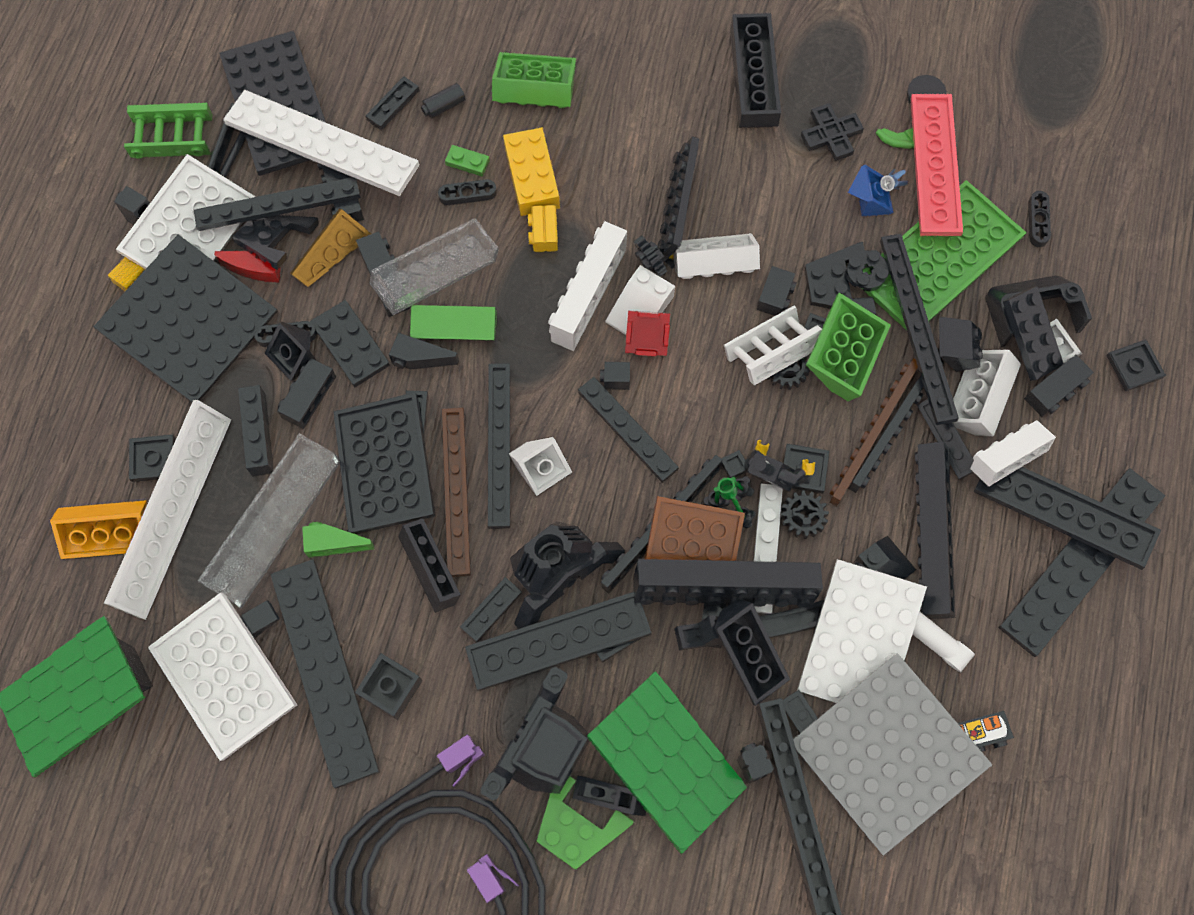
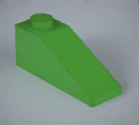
M313 522L309 526L302 527L304 553L308 558L374 550V544L370 539L322 524L321 522Z

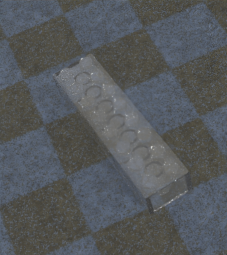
M299 433L197 581L217 595L224 593L232 604L242 609L340 464L337 455Z

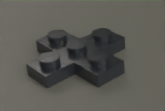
M830 103L813 108L810 114L817 126L801 132V137L808 151L827 145L835 161L852 156L854 149L848 138L863 133L864 130L857 114L853 113L837 118Z

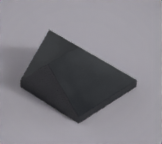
M279 322L265 354L290 381H294L300 375L302 366L308 363L310 358L316 360L310 351L311 332L285 322Z

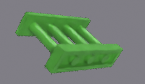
M207 103L127 106V113L132 122L135 123L134 143H124V148L131 158L186 156L187 154L194 156L210 155V150L205 140L202 141L203 122L212 121V112ZM195 121L194 141H182L183 123ZM165 122H175L174 142H162L163 125ZM145 123H155L154 142L142 143Z

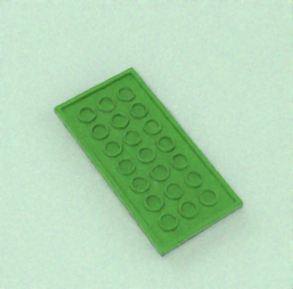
M967 180L959 186L963 223L962 236H920L919 222L902 236L929 322L1026 235V232ZM866 267L863 270V272H867L868 275L871 274L872 271L868 267ZM889 273L884 284L879 289L864 292L873 297L877 304L906 329Z

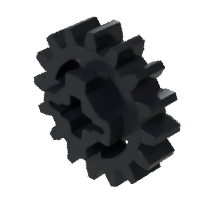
M642 235L633 241L638 250L635 255L644 268L649 271L652 270L659 277L667 272L663 263L666 259L654 242H647Z
M808 356L798 360L800 367L795 362L784 370L782 369L768 377L767 380L773 379L772 385L774 386L778 383L780 384V389L786 385L788 390H791L793 384L798 388L800 382L804 383L806 381V376L810 372L806 366Z
M804 490L800 496L794 492L792 499L787 497L785 500L786 504H783L781 510L785 512L781 513L780 518L786 519L782 525L789 526L788 533L795 531L796 538L803 534L804 539H807L809 533L815 537L817 531H823L824 527L822 525H826L828 522L825 517L828 516L829 511L823 510L827 504H820V496L816 499L813 498L814 492H811L809 496L806 495ZM799 503L798 508H793V510H791V507L793 505ZM801 512H805V515L808 517L804 518V514H801ZM818 519V522L810 527L811 521Z

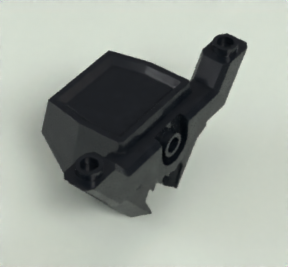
M557 521L548 526L510 557L514 576L530 593L524 598L514 625L521 629L538 623L542 612L564 595L563 590L574 585L578 578L583 580L602 564H613L622 553H625V549L618 542H595L592 544V541L575 525Z
M557 667L551 668L542 683L537 697L525 715L524 722L514 740L510 741L497 765L480 789L481 794L492 801L498 799L512 779L531 791L560 794L590 740L587 738V735L589 733L574 716L555 706L568 678L567 673Z

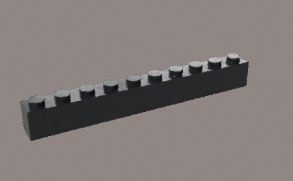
M782 698L759 703L756 709L812 915H842Z

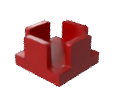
M628 310L625 353H635V355L667 356L670 313Z

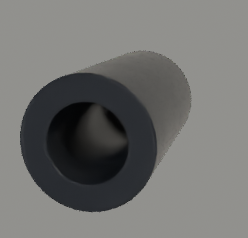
M455 83L424 99L421 110L426 117L429 116L432 119L466 101V97L460 85Z

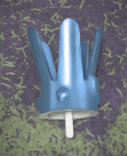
M893 169L889 175L882 177L880 181L882 189L891 191L893 189H900L896 187L907 185L908 181H898L906 171L901 170L893 174L895 171Z

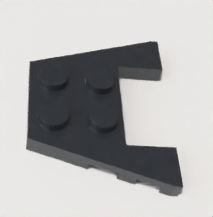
M290 215L247 221L233 235L234 243L251 254L259 255L260 260L263 262L268 261L271 263V267L278 270L287 260V254L273 248L291 229L311 234L319 225L317 217Z
M863 242L856 243L805 265L804 270L810 305L831 309L837 294L841 293L876 315L873 297L852 299L849 281L846 276V263L849 262V259L854 254L865 251Z

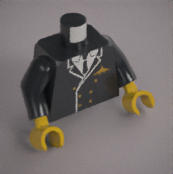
M762 440L757 441L755 450L745 460V467L748 469L749 474L789 492L792 486L805 478L806 475H813L815 469V462L808 463V459L802 460V468L794 470L786 464L766 456L770 444L762 445Z

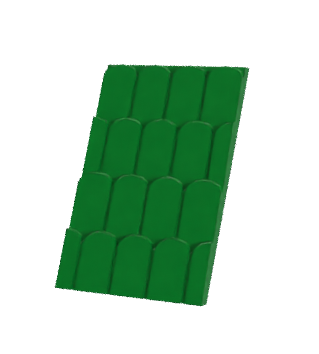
M102 616L76 634V637L54 651L51 656L0 692V708L4 712L8 726L12 730L16 744L24 757L26 767L32 777L36 778L145 698L143 692L153 687L135 648L115 636L105 616Z
M656 671L587 735L590 742L681 855L747 788L743 780L724 759L725 757L702 731L695 719L680 703L677 696Z

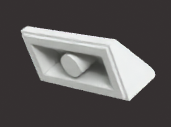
M1056 318L1050 322L1063 363H1066L1075 354L1080 356L1082 352L1059 320Z

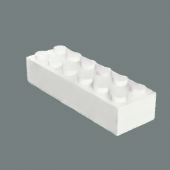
M604 221L601 228H597L593 244L588 245L584 261L579 262L575 278H571L567 285L568 291L566 295H562L559 299L557 312H553L549 318L551 342L572 351L575 350L626 252L627 230Z

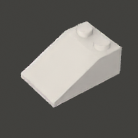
M640 265L628 281L605 323L626 335L628 310L663 313L674 297L675 286Z

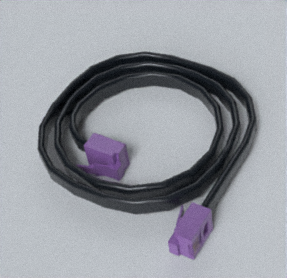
M466 735L438 754L437 757L441 761L439 764L368 811L342 837L329 867L328 903L333 915H343L338 901L339 867L351 840L372 819L445 769L451 774L472 760L461 771V776L453 784V787H455L467 774L470 767L477 760L485 756L482 749L476 746L469 735ZM463 789L430 790L401 803L383 815L359 839L346 869L344 905L348 915H358L354 904L355 871L367 844L390 821L414 806L433 798L464 797L489 808L508 828L527 858L537 883L538 915H546V884L534 854L517 827L492 801ZM460 806L426 807L399 819L375 843L362 873L361 909L363 915H373L370 906L371 876L383 847L404 826L431 814H460L485 825L505 846L522 884L521 915H529L530 882L514 845L490 819ZM486 854L479 859L480 862L474 864L467 871L486 902L494 900L499 915H507V909L501 896L506 890L492 869V866L517 887L520 885L507 873L500 870L494 864L489 854Z

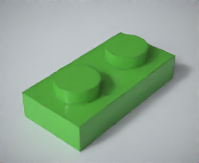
M452 145L445 164L446 166L483 177L490 159L487 155Z

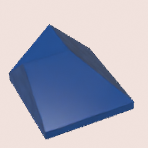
M866 165L861 166L848 193L859 199L862 216L892 214L893 208L890 192L883 190L880 184L884 176Z

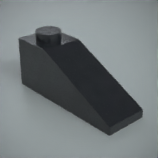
M398 333L389 352L392 364L400 369H404V367L420 369L458 365L459 363L456 352Z
M577 775L573 799L631 815L646 816L647 811L627 786Z

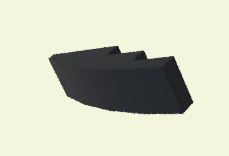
M269 600L240 616L254 639L280 619Z

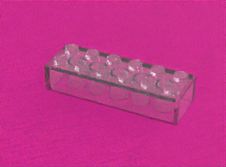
M474 218L371 270L370 285L392 315H395L496 262L499 248L478 220Z

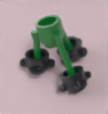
M747 476L739 479L735 477L721 479L709 496L704 498L705 505L717 508L729 506L730 500H732L736 511L745 513L742 526L744 528L751 527L752 519L756 516L754 510L749 511L746 507H740L738 503L742 498L746 496L751 497L754 494V489L750 485L751 479Z

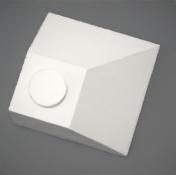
M553 437L526 442L509 453L519 473L536 496L572 473Z

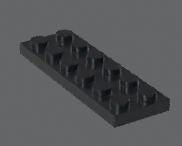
M693 136L687 143L684 142L681 150L674 154L672 161L674 169L669 177L671 186L666 194L668 203L663 211L665 219L660 227L662 236L657 245L666 260L681 246L700 140Z

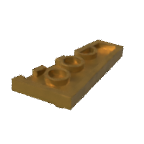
M339 209L290 274L309 287L328 272V269L336 263L338 264L348 253L354 251L358 247L356 240L371 233L345 211Z

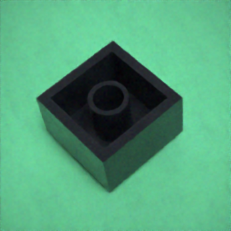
M380 653L355 693L398 720L423 680L417 674Z

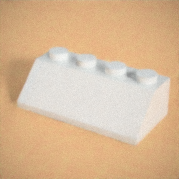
M752 234L682 240L681 246L673 253L675 271L677 276L682 279H690L696 275L711 277L716 273L731 275L736 271L751 273L756 269H760L759 244Z
M982 350L981 367L964 371L953 399L959 417L957 422H953L956 428L975 436H994L1021 365L1010 350Z

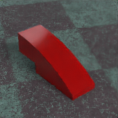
M215 251L214 253L220 265L238 275L253 280L280 282L281 268L278 270L271 267V263L268 261L263 262L255 253L251 254L248 251Z

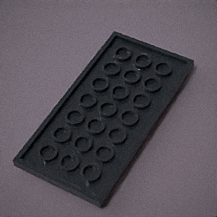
M294 30L219 53L235 102L243 91L246 90L326 123ZM245 133L259 176L311 160Z

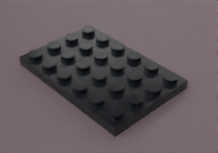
M410 393L333 411L348 532L358 534L422 518L435 517L418 395Z

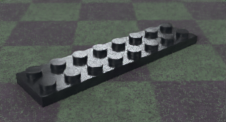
M1024 467L1017 469L990 486L980 479L974 490V493L1141 570L1145 568L1161 532V529Z
M634 592L465 646L476 688L478 691L652 635L642 604L634 602Z

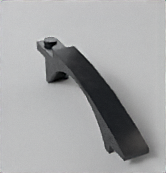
M824 600L815 602L809 607H798L759 617L769 638L815 629ZM710 615L699 623L675 627L674 631L679 651L717 645V647L723 646L714 629L718 617Z

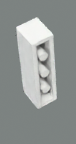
M1037 420L1029 425L1025 424L1016 433H1009L1004 440L1000 442L995 441L985 451H978L973 457L974 462L970 469L990 486L1049 451L1056 437Z

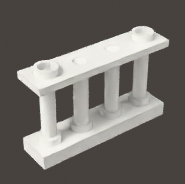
M792 306L724 344L727 360L731 362L740 358L746 364L750 382L756 385L811 354L822 328L818 325L810 330L804 328L799 323L797 308ZM792 328L799 336L789 340L782 333ZM775 338L782 345L771 350L765 342ZM758 348L764 356L754 360L747 352Z

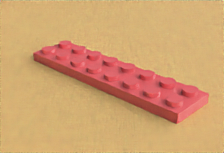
M912 94L910 100L920 236H962L963 223L952 94Z

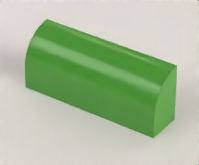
M411 305L410 337L416 339L495 340L497 311L495 307Z

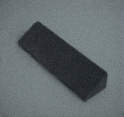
M231 103L230 106L227 108L223 119L228 114L230 109L233 107L234 103ZM224 120L221 122L206 164L207 167L218 174L235 129L226 125Z

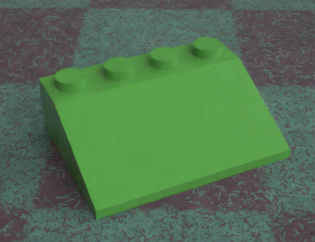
M500 52L492 77V101H498L499 103L513 102L520 105L537 104L538 106L551 105L559 108L570 107L576 58Z
M838 293L806 366L831 392L846 401L858 398L862 395L891 325L843 294Z

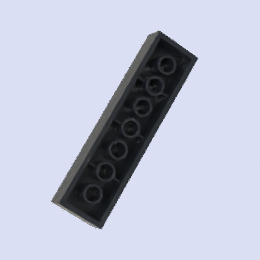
M638 559L633 575L634 602H640L643 605L659 602L664 605L685 603L686 605L694 606L699 603H708L710 606H718L721 604H731L735 600L740 599L753 603L755 607L771 604L777 607L798 605V607L805 608L814 604L823 589L821 563Z

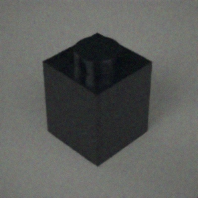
M605 362V368L600 369V382H604L605 389L629 390L630 362Z

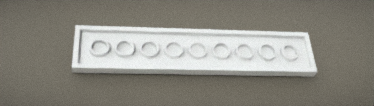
M246 90L243 91L223 119L228 126L397 196L402 194L419 167V161Z
M193 400L104 602V604L143 620H146L231 422V419L199 400Z

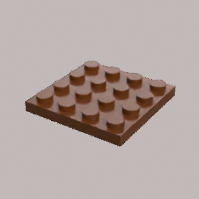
M657 496L645 559L736 561L745 513Z

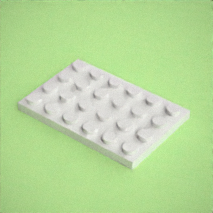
M187 154L116 250L124 257L146 269L179 234L215 262V251H223L242 223L198 231L193 210L253 198L255 196Z
M837 559L797 690L837 703L896 653L905 660L927 587Z
M219 593L148 647L220 761L228 758L297 706V703L225 593Z

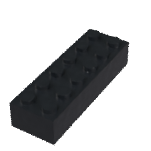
M771 13L732 14L730 33L739 128L778 127L781 117V105Z

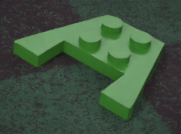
M569 776L560 794L550 793L536 842L576 870L632 826L634 821L620 811H615L603 830L598 828L563 803V800L576 782V780Z

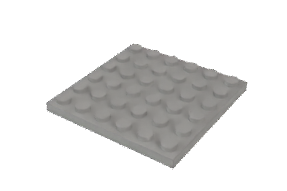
M898 653L793 738L796 750L883 856L992 766V763Z

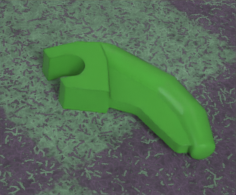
M885 128L876 131V135L880 140L892 147L914 148L913 128L901 133H895Z

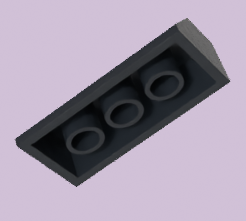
M737 599L720 611L714 629L753 705L756 706L788 682L790 678L753 603Z

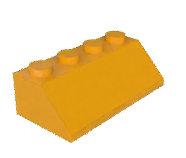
M147 500L58 508L50 522L60 558L125 554L146 509Z

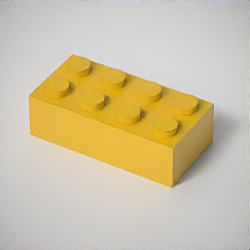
M543 128L503 135L505 152L520 216L532 214L533 206L555 205L556 209H560L559 193Z

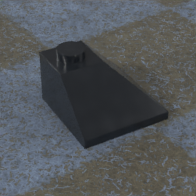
M888 536L875 542L855 559V561L868 569L901 579H906L916 571V568Z

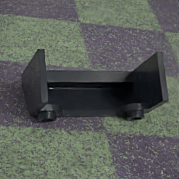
M1057 275L992 287L986 294L985 299L1000 346L1005 347L1014 335L1003 301L1034 286L1038 287L1042 300L1062 297L1067 304L1076 333H1080L1092 319L1081 287Z

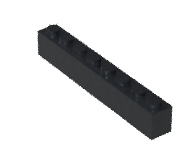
M945 442L918 444V452H915V461L919 472L916 473L915 477L916 483L919 485L916 502L920 506V514H917L920 535L917 537L918 547L921 548L918 566L922 570V578H919V584L927 587L920 612L929 619L956 618L949 448Z

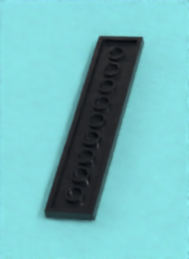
M1129 468L1103 498L1101 503L1145 522L1166 495ZM1071 538L998 628L1035 658L1114 561L1115 557Z
M312 559L270 574L333 787L336 789L380 773L315 561Z

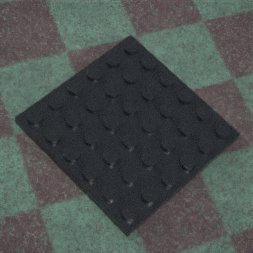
M177 234L93 327L192 403L193 400L200 401L253 341L256 329L267 325L278 311L274 306Z

